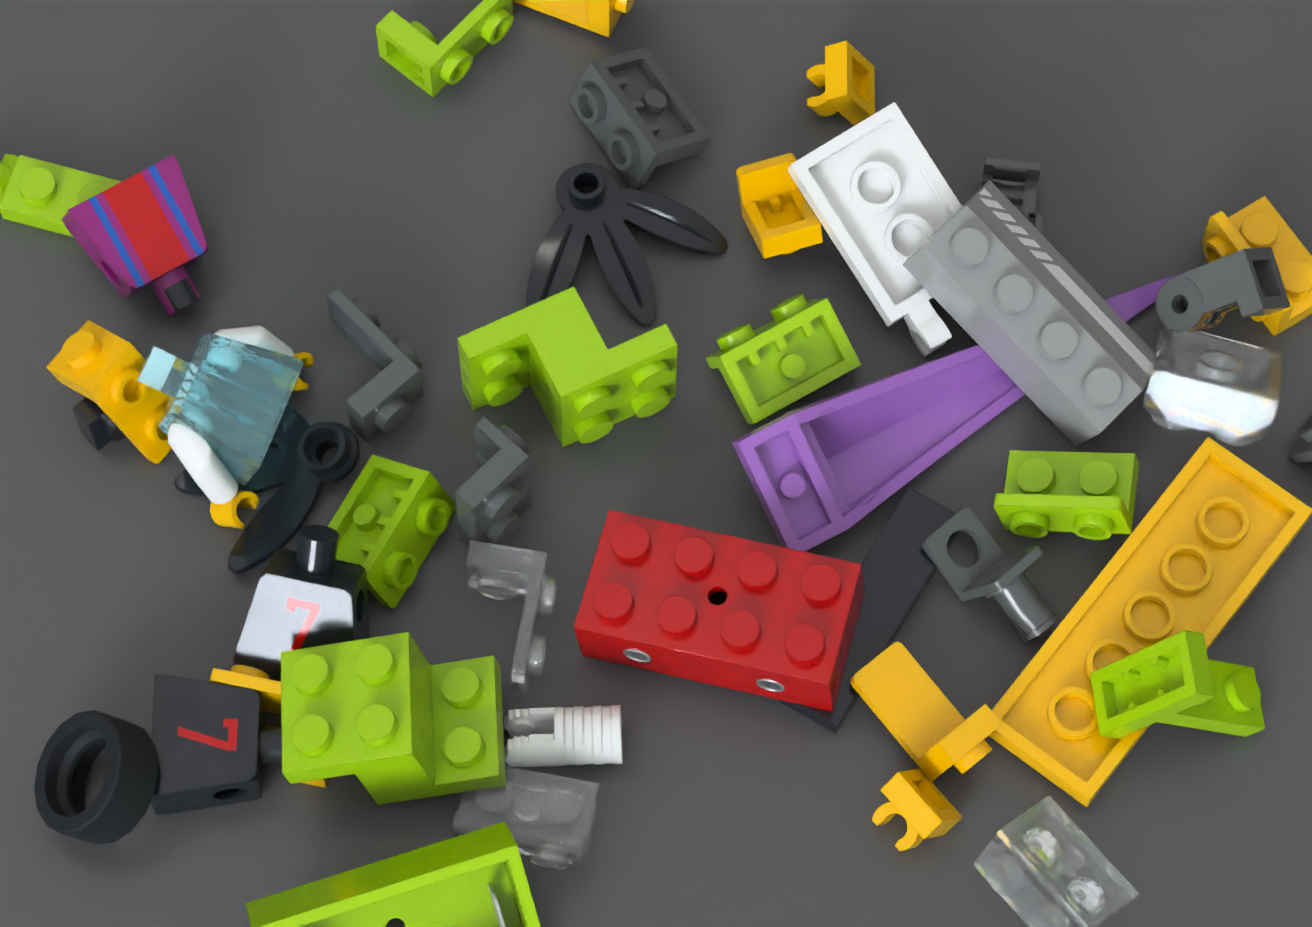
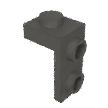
M335 288L326 295L330 319L381 370V372L346 400L350 426L368 443L379 432L388 433L396 429L409 415L411 405L423 396L420 369L423 366L419 357L408 344L401 339H397L393 343L379 329L380 322L377 316L363 300L356 297L350 301L338 288Z

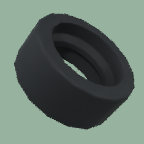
M96 710L76 713L60 724L45 745L37 765L34 786L37 810L47 827L61 834L97 845L117 842L133 831L146 814L156 790L158 760L155 744L146 730L129 721ZM107 746L109 757L107 775L100 793L86 809L84 802L86 778L93 761L102 749Z

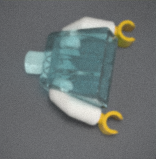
M263 326L220 329L214 334L203 333L193 347L187 361L153 346L137 378L138 382L170 396L158 426L162 432L168 435V444L193 480L211 501V518L219 526L243 529L245 525L237 517V505L244 509L255 510L259 504L257 495L250 491L238 490L237 482L245 485L259 470L291 393L308 389V383L303 382L299 378L301 370L312 367L314 364V357L311 353H293V350Z

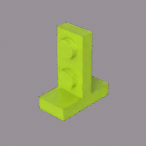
M1184 630L1090 673L1100 736L1119 739L1156 722L1248 737L1265 729L1261 707V692L1256 680L1254 667L1208 659L1204 633Z

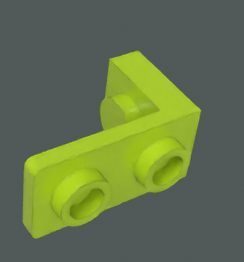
M483 0L439 44L424 25L417 21L408 23L391 10L376 25L379 56L433 98L447 83L450 85L458 83L469 71L473 58L488 43L494 45L507 34L514 20L513 0Z

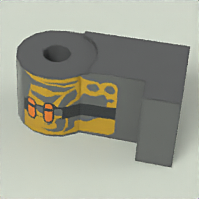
M1271 247L1242 249L1173 277L1161 286L1155 302L1157 315L1161 322L1167 328L1177 332L1213 328L1223 321L1227 312L1239 308L1242 317L1270 315L1291 307Z

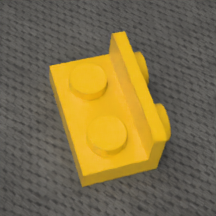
M1265 196L1230 217H1227L1223 211L1210 216L1201 241L1205 257L1209 263L1242 249L1272 248L1291 307L1270 315L1252 316L1251 318L1254 321H1262L1271 334L1276 336L1312 314V256Z

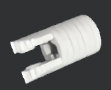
M621 705L521 708L508 710L507 715L504 716V729L510 734V738L514 737L513 739H508V743L504 748L505 762L509 767L623 764Z

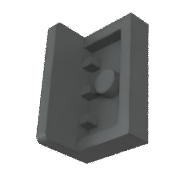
M484 416L474 424L478 471L455 491L460 540L477 556L483 553L492 543L500 546L509 540L522 523L523 518L521 515L532 506L530 461L528 456L530 450L527 444L507 425H502L498 429Z

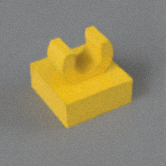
M847 40L825 46V64H818L807 70V78L818 88L825 87V92L819 96L808 98L807 106L817 115L823 117L839 112L851 124L857 125L875 114V66Z
M918 768L897 772L880 789L890 802L878 807L872 821L879 826L888 823L895 814L903 816L907 822V832L903 838L898 840L895 847L899 851H904L917 847L924 839L945 835L963 816L921 769Z

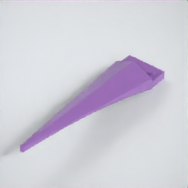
M1170 275L1104 300L1127 322L1154 303L1161 286L1169 279L1178 275ZM977 344L786 412L783 416L732 441V444L781 547L805 552L852 527L931 464L1024 396L1025 393Z

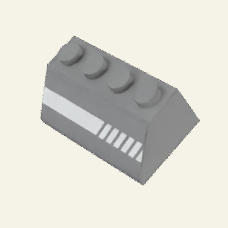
M990 180L902 264L1076 447L1100 434L1143 391L1162 362L1153 350Z

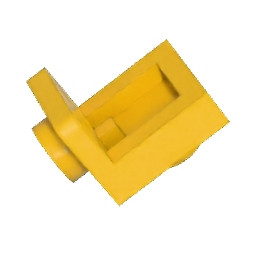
M793 153L744 165L736 170L742 217L764 259L780 254H790L801 248L823 242L819 219L787 171L790 164L797 161Z

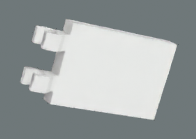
M893 102L790 164L787 171L886 326L889 327L904 318L915 345L922 355L926 357L945 345L946 341L952 338V335L930 303L934 298L902 264L962 205L896 103Z

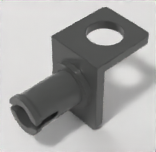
M970 507L960 508L922 540L923 549L962 602L981 596L986 598L993 596L1020 632L1023 641H1029L1037 637L1058 619L1057 614L1049 608L1024 574L1028 566L1043 554L1038 545L1005 555ZM956 531L968 533L977 544L978 553L976 560L969 567L956 565L948 555L947 543L950 536Z

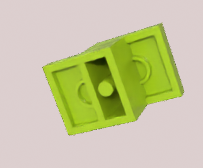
M574 286L457 338L462 390L472 409L476 410L487 404L490 406L504 405L518 397L523 388L530 385L562 447L578 440L583 444L594 442L608 434L614 424L634 415L638 418L654 415L664 409L669 404L671 398L676 397L678 344L667 324L607 349Z
M409 632L281 652L282 774L290 784L355 774L378 805L506 786L501 666L494 655L430 665Z

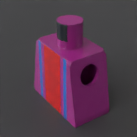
M174 154L70 208L61 219L68 231L125 299L152 286L168 316H172L202 299L184 267L204 256L209 251L208 244Z

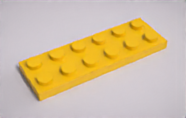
M1207 437L991 710L1002 725L989 736L1087 808L1149 727H1144L1119 739L1100 736L1090 673L1184 630L1204 633L1206 650L1208 651L1309 520L1312 508L1210 437Z

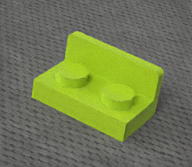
M803 293L796 295L770 309L769 311L774 320L753 331L750 323H746L716 339L720 349L706 356L705 359L710 369L719 368L747 424H755L861 365L828 298L806 301Z
M1010 450L1004 493L995 494L993 507L1005 530H1010L1022 537L1040 538L1046 536L1048 532H1074L1077 536L1085 539L1104 540L1110 538L1112 534H1131L1140 463L1135 453Z
M372 454L327 526L339 533L336 560L363 566L367 572V589L381 605L394 609L407 588L414 582L418 570L438 537L446 529L449 519L455 511L456 504L431 472Z

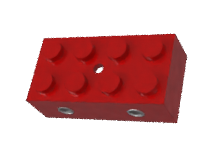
M609 510L574 624V631L582 656L833 712L865 595L862 564ZM715 592H723L727 595V599L723 604L715 605L709 601L710 596Z

